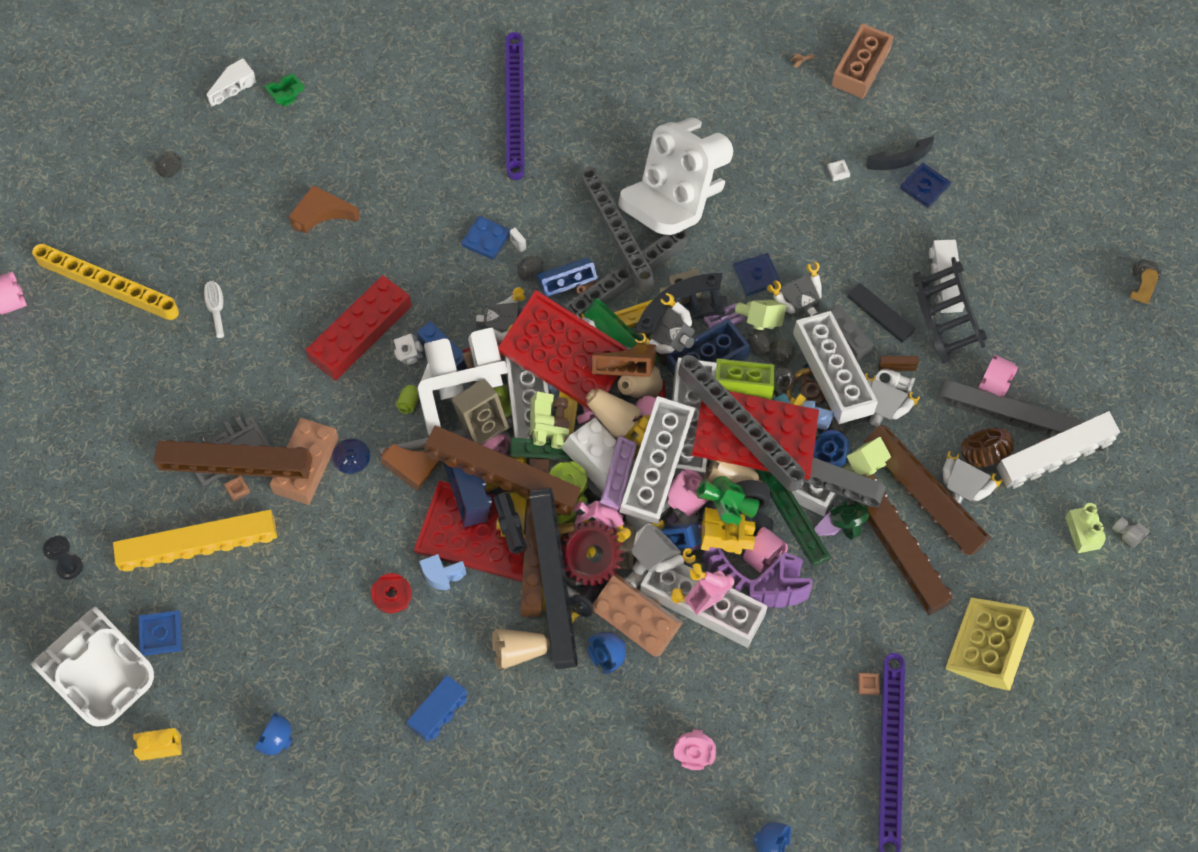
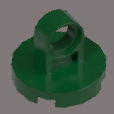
M846 501L832 507L829 517L831 524L842 528L847 538L852 540L861 535L860 525L868 520L869 512L865 504L854 501V504L847 505Z

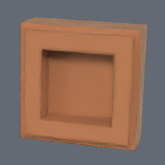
M241 475L223 484L233 502L250 493Z
M858 673V694L879 695V674Z

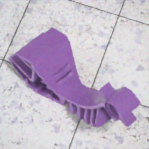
M702 524L699 525L700 533L702 532ZM701 543L690 549L701 550ZM710 547L709 550H704L703 560L705 564L708 563L710 573L722 571L724 575H731L734 582L738 583L735 590L742 592L743 588L749 590V597L768 607L792 606L809 598L813 580L810 578H798L803 560L792 554L783 553L757 579L749 580L729 563L721 548Z

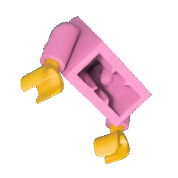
M579 501L573 508L577 513L575 526L581 528L582 522L588 526V521H592L595 526L597 521L601 522V527L607 524L609 525L608 530L614 529L613 534L617 533L616 535L620 536L617 540L618 542H624L631 535V531L623 527V516L616 509L600 503V501H595L589 505ZM590 546L588 548L587 558L589 554L591 558L595 555V547Z
M693 564V569H689L690 577L693 580L699 581L687 596H683L682 589L676 588L673 589L671 597L674 603L684 601L698 615L722 600L734 585V579L729 574L725 576L722 571L715 573L706 571L704 573L700 564Z

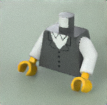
M814 262V270L811 269L810 264L806 266V270L811 273V276L806 274L781 287L778 281H773L775 289H773L771 284L767 286V290L770 293H774L773 298L775 301L787 305L785 312L793 314L795 317L806 314L807 317L819 314L815 308L819 306L822 291L820 277L816 273L819 270L817 262Z
M517 287L513 290V295L506 300L488 306L487 315L476 316V326H486V329L493 328L495 337L501 343L520 315L519 303L517 302L518 300L521 302L525 300L523 295L525 291L521 287Z
M668 293L665 294L670 297L669 302L666 303L663 299H661V302L673 308L669 307L658 323L655 334L649 336L651 340L647 339L644 333H638L644 336L642 341L635 339L639 344H656V352L660 354L672 353L674 350L681 352L684 347L690 348L694 344L692 335L695 329L691 326L692 320L689 311L679 302L676 303L673 295Z

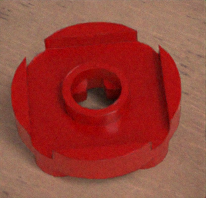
M387 573L379 577V580L373 584L371 597L379 611L397 613L408 607L412 597V590L409 582L401 575ZM390 589L397 592L394 597H389L386 593H389Z

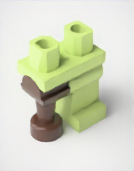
M536 392L531 398V429L529 435L533 436L534 445H544L546 438L552 439V448L561 449L565 438L569 435V421L564 418V409L568 407V400L562 397L553 399V394ZM551 404L556 409L555 416L551 415Z

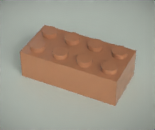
M862 24L834 72L832 86L864 99L891 50L894 36Z
M303 418L299 419L287 448L304 447L309 450L313 457L309 478L273 477L270 482L273 494L304 504H310L339 440L335 428Z
M613 575L593 604L594 612L654 657L660 656L683 624L681 620L620 575Z

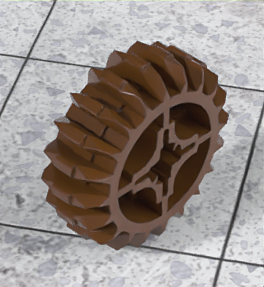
M988 427L985 430L981 429L979 432H974L973 435H968V438H965L964 442L961 443L962 457L967 464L973 467H987L988 465L1000 463L1001 460L1012 455L1011 452L1014 451V441L1008 430L998 429L997 427L993 429Z

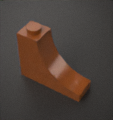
M314 185L289 215L291 227L297 232L302 231L304 233H307L312 227L326 220L347 219L357 222L360 218L357 207Z
M637 343L636 346L625 351L593 353L592 374L650 377L656 364V344Z
M394 443L390 448L387 446L380 455L381 464L417 491L442 462L438 459L429 458L424 454V451L406 450Z

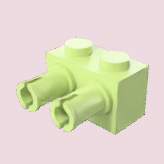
M757 300L748 302L747 305L739 302L735 307L736 314L747 316V323L752 324L755 329H774V327L782 326L787 305L775 300Z
M878 437L847 455L849 463L842 468L859 475L865 474L867 477L886 465L885 461L891 458L881 437Z
M1093 503L1086 504L1084 508L1069 510L1065 517L1077 553L1100 549L1105 543L1104 527L1099 522L1097 509H1095L1097 506Z

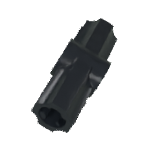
M510 493L498 494L493 499L499 515L498 521L502 534L505 535L510 553H521L527 549V545L522 533L518 512L515 511Z

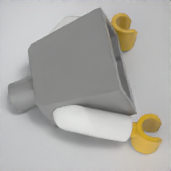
M868 373L865 374V378L878 401L875 412L872 414L868 424L878 427L883 418L888 421L898 419L908 413L918 403L920 396L917 399L912 398L913 392H910L908 395L901 390L876 380V375H874L873 379H869Z
M951 451L948 452L942 469L943 483L947 486L946 489L953 493L952 496L959 504H961L963 499L969 502L973 500L979 501L990 495L1002 483L1003 479L1000 481L994 479L996 473L990 476L960 460L959 454H957V457H951Z
M661 520L658 525L648 523L636 532L632 554L638 561L632 569L639 575H642L646 569L651 572L660 573L680 566L684 561L686 563H693L695 555L691 557L686 556L692 552L690 548L685 549L683 555H680L681 551L661 531L664 528V521Z

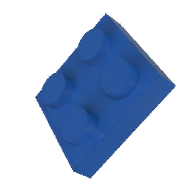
M478 216L461 242V245L494 260L509 237L510 229Z
M179 610L138 615L139 652L143 656L182 651L181 613Z

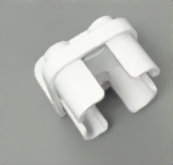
M688 118L678 123L668 122L658 126L653 133L642 181L624 188L620 193L619 207L660 234H675L698 223L703 213L706 198L721 192L724 188L725 181L720 178L711 182L714 169L731 161L733 155L732 144L721 133H715L703 139L691 133V131L701 127L702 122L696 118Z
M493 328L475 331L469 336L468 341L475 368L457 372L448 339L424 344L428 364L417 390L429 436L435 425L441 427L432 391L439 390L440 398L443 400L464 391L462 384L474 381L478 383L486 379L492 387L503 385L501 375L508 373L506 362L501 361Z
M97 607L90 609L30 664L86 722L94 726H105L115 721L150 688L154 678L153 668L149 661Z

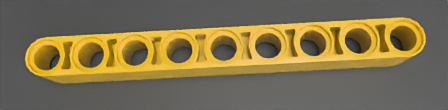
M38 244L32 250L38 265L167 320H173L179 314V309L174 299L45 244Z

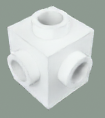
M408 334L394 340L396 346L394 352L396 358L401 362L411 365L417 363L418 359L423 358L421 353L423 351L422 344L413 334Z

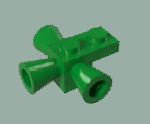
M726 476L715 478L712 484L704 479L697 489V498L713 501L720 519L727 524L739 525L742 520L739 511L749 518H753L757 513L759 501L757 499L745 498L742 487L732 483Z

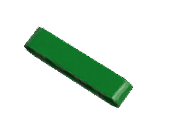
M595 298L585 310L584 315L586 318L594 321L595 326L601 332L623 346L633 348L637 345L635 339L642 341L601 300ZM656 354V363H657V362L660 360V358H659V356Z

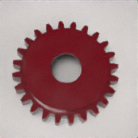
M588 521L587 526L586 523L582 522L581 528L574 526L575 532H568L569 539H563L566 542V546H561L562 549H565V553H562L563 557H565L563 562L564 565L568 566L565 568V572L571 571L570 578L577 576L576 582L580 583L583 580L584 585H588L590 582L593 586H596L597 582L604 584L603 579L609 581L611 579L610 574L617 575L614 571L615 568L621 569L618 562L624 561L620 557L624 550H620L619 547L623 545V542H617L620 536L613 535L615 530L612 528L608 530L609 525L604 524L601 527V522L596 521L594 526L592 521ZM592 545H598L603 550V557L597 563L590 562L586 556L588 548Z

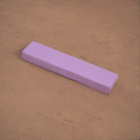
M621 436L618 437L600 503L617 510L621 507L637 447L636 442Z

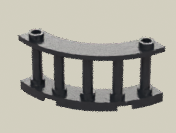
M955 256L951 258V267L927 277L922 276L920 271L913 274L914 285L919 287V292H916L928 330H933V337L935 339L933 343L943 364L950 361L952 351L979 341L981 347L984 348L986 347L985 340L987 339L984 329H980L965 289L962 276L964 268L960 261L957 262ZM954 273L955 278L947 280L931 288L927 287L929 286V283H932ZM952 286H958L960 295L936 305L930 303L929 298H931V295ZM963 302L967 314L941 325L940 323L937 324L934 316L937 314L936 312ZM968 321L971 322L975 334L951 344H945L941 335L943 331Z
M722 273L693 276L666 288L646 307L638 321L636 333H645L647 339L651 340L649 336L655 334L658 323L669 307L673 308L661 302V299L665 300L666 303L670 300V297L665 293L673 295L676 303L689 296L690 302L682 306L689 311L691 320L697 317L725 315L727 296H718L717 290H720ZM710 291L711 297L697 300L696 293Z

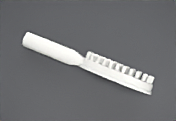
M209 281L205 284V303L208 310L213 313L217 338L224 337L220 311L223 308V294L216 282Z

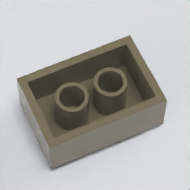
M486 379L475 383L452 398L464 434L469 440L483 445L488 440L509 429L498 394Z

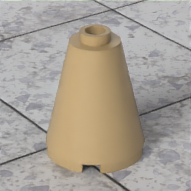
M654 366L650 377L622 376L618 381V388L623 394L636 399L640 397L642 399L643 396L655 398L662 390L663 378L660 376L659 369Z
M599 388L596 390L592 389L586 396V404L616 440L618 436L624 437L634 426V417L639 418L641 409Z
M709 460L711 463L709 467H706L703 480L705 479L711 484L719 476H726L735 484L743 480L760 481L758 478L759 474L749 467Z
M495 629L492 634V648L497 658H494L498 670L506 669L546 654L547 650L550 649L549 638L545 637L542 633Z

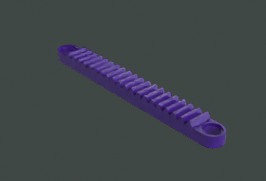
M517 32L509 33L506 36L507 176L512 180L521 179L525 173L523 38ZM513 39H517L519 41L517 44L510 43V41ZM517 167L520 171L513 173L511 169Z
M890 653L884 660L882 677L878 815L879 852H885L884 844L888 842L895 846V852H900L905 661L900 654ZM892 659L897 660L900 667L892 669L888 662Z

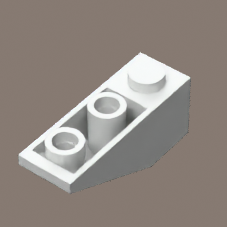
M244 59L228 66L206 94L211 107L220 104L223 100L236 95L241 90L249 88L256 83L254 72Z

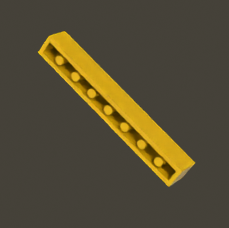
M271 510L113 542L115 564L120 571H132L136 567H151L155 563L160 562L171 563L174 559H190L198 554L210 555L218 550L229 551L237 546L248 547L256 542L268 543L277 538L273 513Z

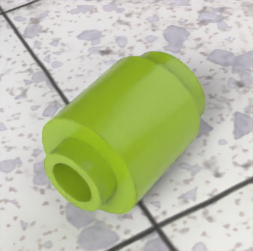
M406 385L402 389L396 403V407L401 413L408 414L414 411L419 400L417 387Z

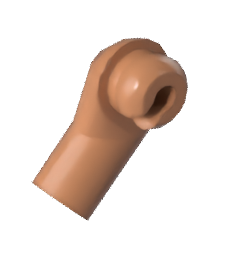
M595 280L579 285L577 293H583L599 281Z

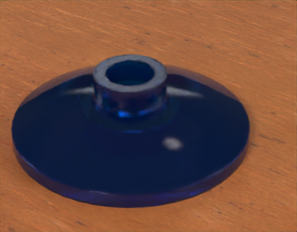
M346 439L340 442L332 453L334 466L345 474H355L362 471L369 464L371 457L368 446L358 439ZM350 451L354 452L353 455H347Z

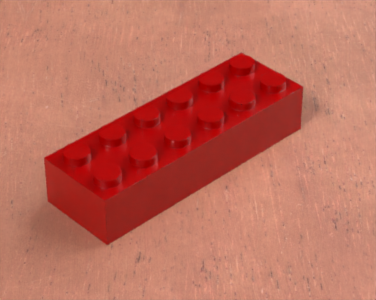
M382 275L305 349L308 360L336 381L412 307L410 295Z

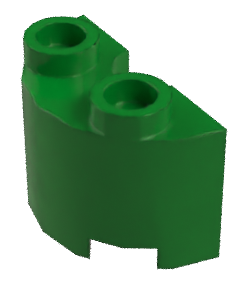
M291 73L283 76L277 84L275 82L268 83L264 86V90L276 104L288 106L297 100L295 97L300 91L303 93L305 86Z

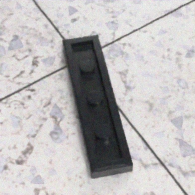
M861 283L848 293L847 297L901 343L915 332V328Z

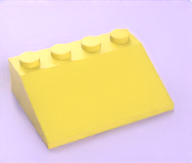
M971 597L946 669L987 686L1010 691L1034 622V617L1029 608Z

